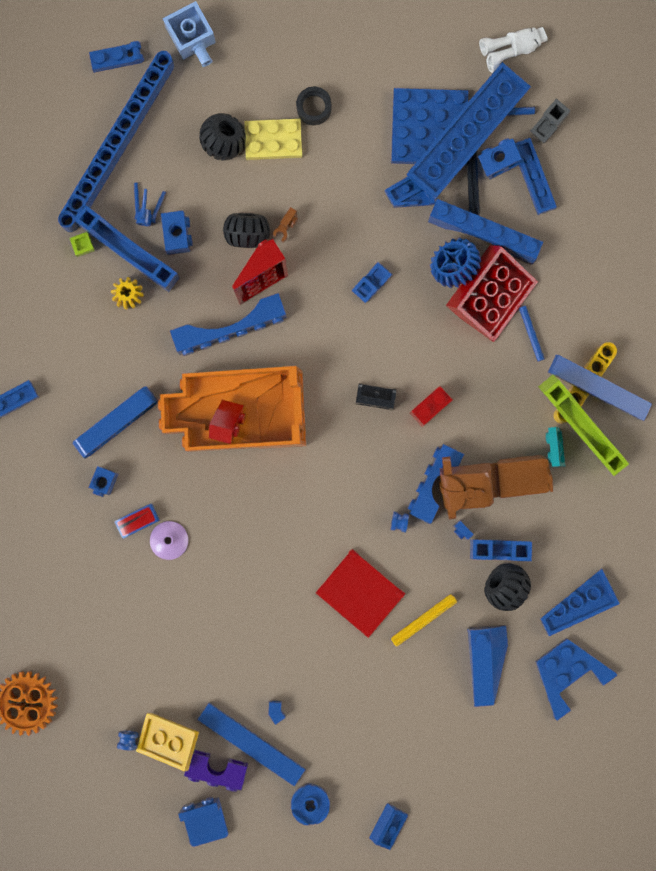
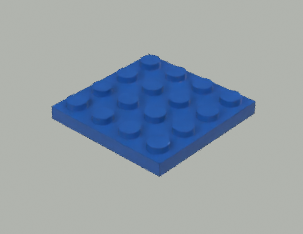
M394 88L391 164H415L468 103L469 90Z

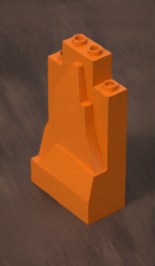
M297 366L182 374V379H180V389L183 390V393L160 394V399L158 400V409L161 411L159 428L164 434L184 433L182 446L185 448V451L306 446L303 371ZM222 399L244 405L243 413L246 414L244 424H240L238 437H234L231 444L209 438V424Z

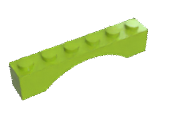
M551 375L538 386L613 476L629 465L555 375Z

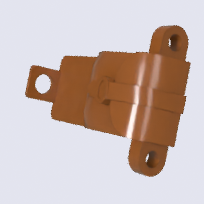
M542 455L500 459L497 463H481L451 467L449 456L442 457L443 468H439L440 490L449 520L456 519V511L459 509L490 507L496 497L508 498L548 493L549 491L553 492V479L547 457Z

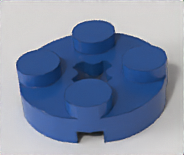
M307 783L294 792L291 799V809L294 818L299 823L309 826L319 824L325 820L329 813L330 800L326 791L320 786ZM313 800L316 807L314 809H307L305 802Z

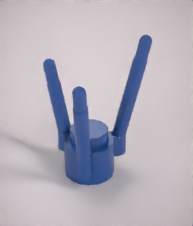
M135 182L136 224L150 227L151 222L155 223L157 213L166 192H162L154 212L151 214V210L146 209L148 192L146 188L143 193L142 208L139 209L138 183Z

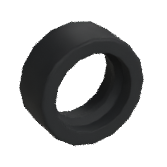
M316 86L307 87L302 90L296 101L299 118L304 123L312 126L326 122L332 110L331 98L328 92ZM317 96L323 99L325 109L322 114L311 116L305 113L303 103L307 98Z

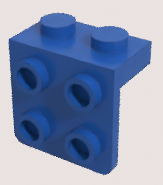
M209 797L197 804L188 803L182 806L178 813L180 822L184 821L190 845L193 847L228 836L229 832L219 797L214 799Z

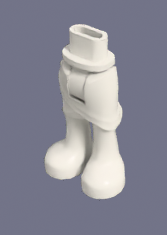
M533 27L508 33L506 37L497 39L482 38L479 41V46L484 56L488 55L486 59L487 67L493 73L502 61L521 54H529L541 46V43L546 42L548 38L543 27L538 29ZM510 44L512 45L511 48H508V49H505V50H501V51H497V52H493V51H495L496 49H499V48H501V47H504V46H507V45H510Z

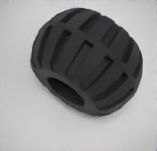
M225 113L214 114L208 117L201 125L199 133L201 146L214 159L221 161L230 160L238 156L244 149L246 142L245 130L241 122H238L237 118L231 117L232 115Z
M233 213L224 222L223 234L226 242L231 246L258 248L259 243L269 239L270 227L266 217L263 215Z
M505 563L493 569L484 587L485 596L494 608L502 611H513L522 606L524 601L527 600L531 590V581L527 572L522 567L512 563Z

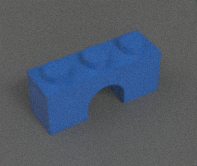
M470 539V559L532 561V542Z

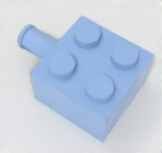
M196 1L163 18L166 30L183 60L196 54L202 67H206L213 62L205 48L216 43L214 33Z

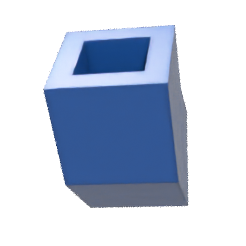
M270 700L268 715L276 725L285 719L286 715L281 709L282 701Z

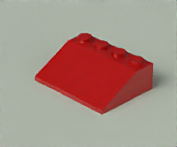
M266 239L258 244V248L255 249L232 285L240 305L288 277L286 259L274 239Z
M489 245L481 256L480 269L476 270L477 275H472V281L468 279L466 285L461 284L446 306L460 319L492 342H495L538 281L503 247Z

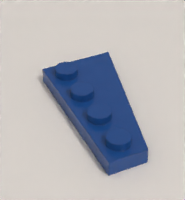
M601 569L540 618L549 637L620 603Z

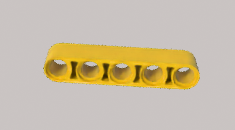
M606 342L599 346L584 368L602 377L617 354L616 346L611 342ZM603 348H607L610 351L609 357L603 354ZM593 363L599 366V372L593 371ZM573 385L568 390L571 395L575 394L578 397V404L580 406L583 405L589 396V393ZM556 409L553 414L555 421L560 424L567 423L565 419L560 417V413Z

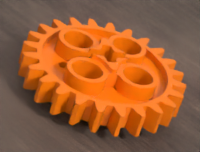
M24 671L19 672V677L14 673L11 675L12 680L8 677L4 679L6 684H0L2 691L0 690V717L2 718L0 725L6 723L5 730L11 727L12 734L19 730V736H22L25 731L30 736L32 729L35 733L40 732V728L45 729L47 727L45 722H52L49 716L56 715L52 710L58 707L57 704L53 703L58 697L52 696L56 689L50 690L49 687L52 682L45 684L46 677L39 679V673L32 676V671H28L25 676ZM14 688H18L21 691L20 697L14 695ZM33 690L39 691L40 699L34 698ZM26 699V703H30V705H28L27 707H25L26 705H25L24 703H14V704H12V703H9V700L15 701V702H22L23 700ZM31 703H42V707ZM12 707L18 710L17 717L12 715ZM32 709L37 711V719L31 717L30 711Z

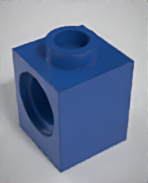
M97 466L88 488L93 489V494L104 497V494L110 495L119 474ZM105 477L107 479V485L104 488H101L99 486V480Z

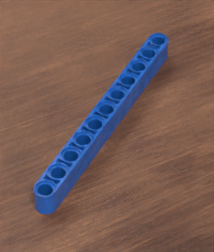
M160 51L155 55L59 214L58 222L67 232H74L78 229L79 225L74 221L85 205L89 208L92 206L171 75L174 63L169 52ZM162 61H169L166 65H161ZM154 76H159L158 80L152 81L151 78ZM144 92H150L146 97L141 96ZM136 107H139V108H140V110H139L138 112H136V113H133V112H132V110H133L134 108H136ZM130 123L129 128H122L124 124ZM121 139L119 144H113L114 140ZM106 155H111L109 160H103ZM96 171H102L100 176L94 177ZM86 187H92L90 192L84 193ZM82 202V206L79 209H74L76 203ZM72 218V223L65 225V221Z

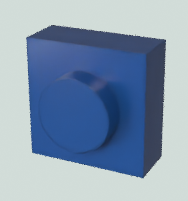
M460 520L453 525L455 528L454 533L461 540L463 538L469 540L474 535Z

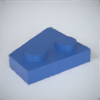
M409 177L404 178L384 191L394 208L431 206L435 204V200Z

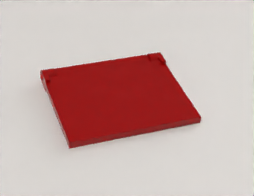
M353 549L349 551L346 557L315 592L368 638L406 594Z

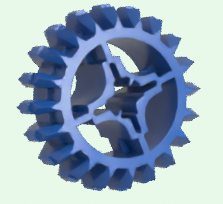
M459 237L457 241L453 238L450 243L445 241V245L443 247L439 246V251H434L435 257L431 258V274L444 287L448 286L452 289L454 285L458 288L461 283L466 285V281L468 279L472 281V275H477L476 270L480 269V252L467 239L463 240Z

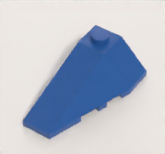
M506 625L467 628L474 707L492 706L495 703L508 647Z

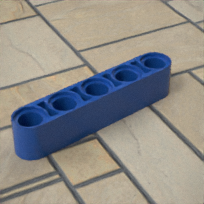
M147 386L141 388L75 439L72 444L84 459L88 458L158 403V400Z

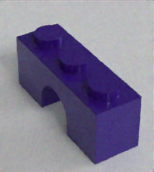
M194 749L189 770L184 773L188 780L193 782L205 781L207 785L213 787L225 786L227 790L233 792L242 790L248 767L247 762L230 758L225 770L215 771L209 764L211 753Z

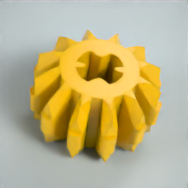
M127 277L124 282L120 278L119 282L121 284H113L117 289L111 290V293L115 295L112 297V300L117 302L116 305L119 308L123 306L125 310H128L130 305L134 309L136 308L135 302L141 304L138 297L144 296L142 292H139L143 287L137 285L138 281L136 279L131 282V278ZM126 290H129V294H130V295H129L128 297H126L125 295H123V294H126V293H125Z

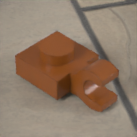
M289 208L279 227L273 232L274 238L279 233L284 235L281 239L282 243L286 242L288 238L286 231L290 227L293 228L298 221L295 209Z

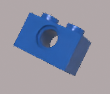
M513 138L502 140L498 146L493 149L489 147L478 156L485 174L490 180L525 163ZM499 154H505L503 161H496V157Z
M184 211L161 213L165 251L167 254L190 252V246H193L191 234L188 235L187 229L190 228L189 216H186ZM176 229L182 230L179 236H174L173 232Z

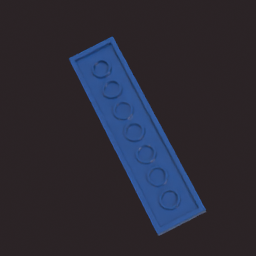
M502 62L406 175L433 199H436L531 86Z

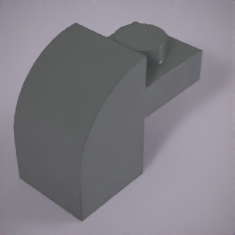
M556 98L530 132L545 144L567 119L571 110Z

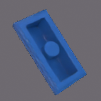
M387 803L369 838L376 845L391 850L408 814Z

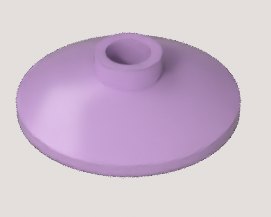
M166 521L160 523L151 533V549L162 559H176L187 549L188 534L183 526L176 522ZM166 537L171 538L172 541L170 544L165 543Z

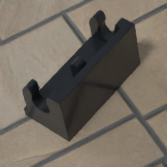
M359 383L355 404L393 411L397 390Z

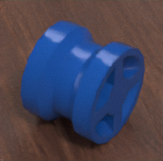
M393 511L390 530L395 531L398 529L406 533L409 514L401 515Z
M126 730L119 731L120 742L117 743V748L127 751L136 750L137 745L135 741L138 738V733Z

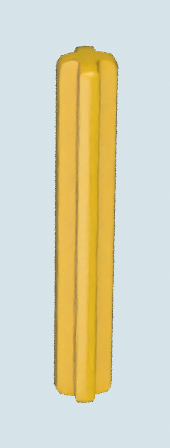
M452 594L448 595L391 637V641L396 647L455 605L457 600Z

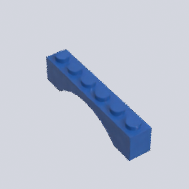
M439 199L436 200L428 220L429 223L441 228L465 233L495 246H501L513 257L529 264L535 262L543 244L540 240Z
M85 205L74 221L82 229L168 293L180 279L177 272L132 242L88 206Z
M279 293L260 299L256 307L245 318L233 325L219 329H204L187 324L170 330L177 353L187 356L194 353L193 350L208 349L212 347L213 343L218 341L221 344L229 341L230 337L236 335L237 337L245 336L248 334L247 331L253 329L255 331L266 328L265 325L280 324L287 317Z

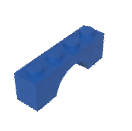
M444 444L441 445V448H436L432 456L435 460L432 465L429 464L424 473L427 477L424 482L420 481L416 492L419 494L416 500L412 498L408 506L410 515L428 524L432 523L439 508L432 496V486L435 479L440 475L439 468H443L442 457L450 456L451 467L459 466L464 456L463 453Z

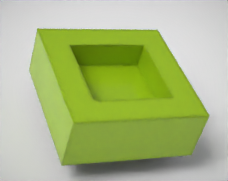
M88 232L69 238L76 257L95 251Z

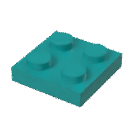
M550 427L548 432H546V442L550 444L548 462L552 463V467H566L562 429Z

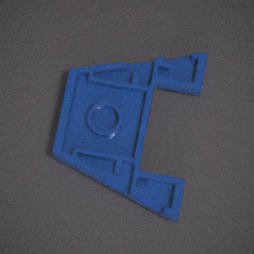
M567 638L535 661L553 711V716L557 721L571 711L560 696V692L590 670L603 686L617 676L614 671Z

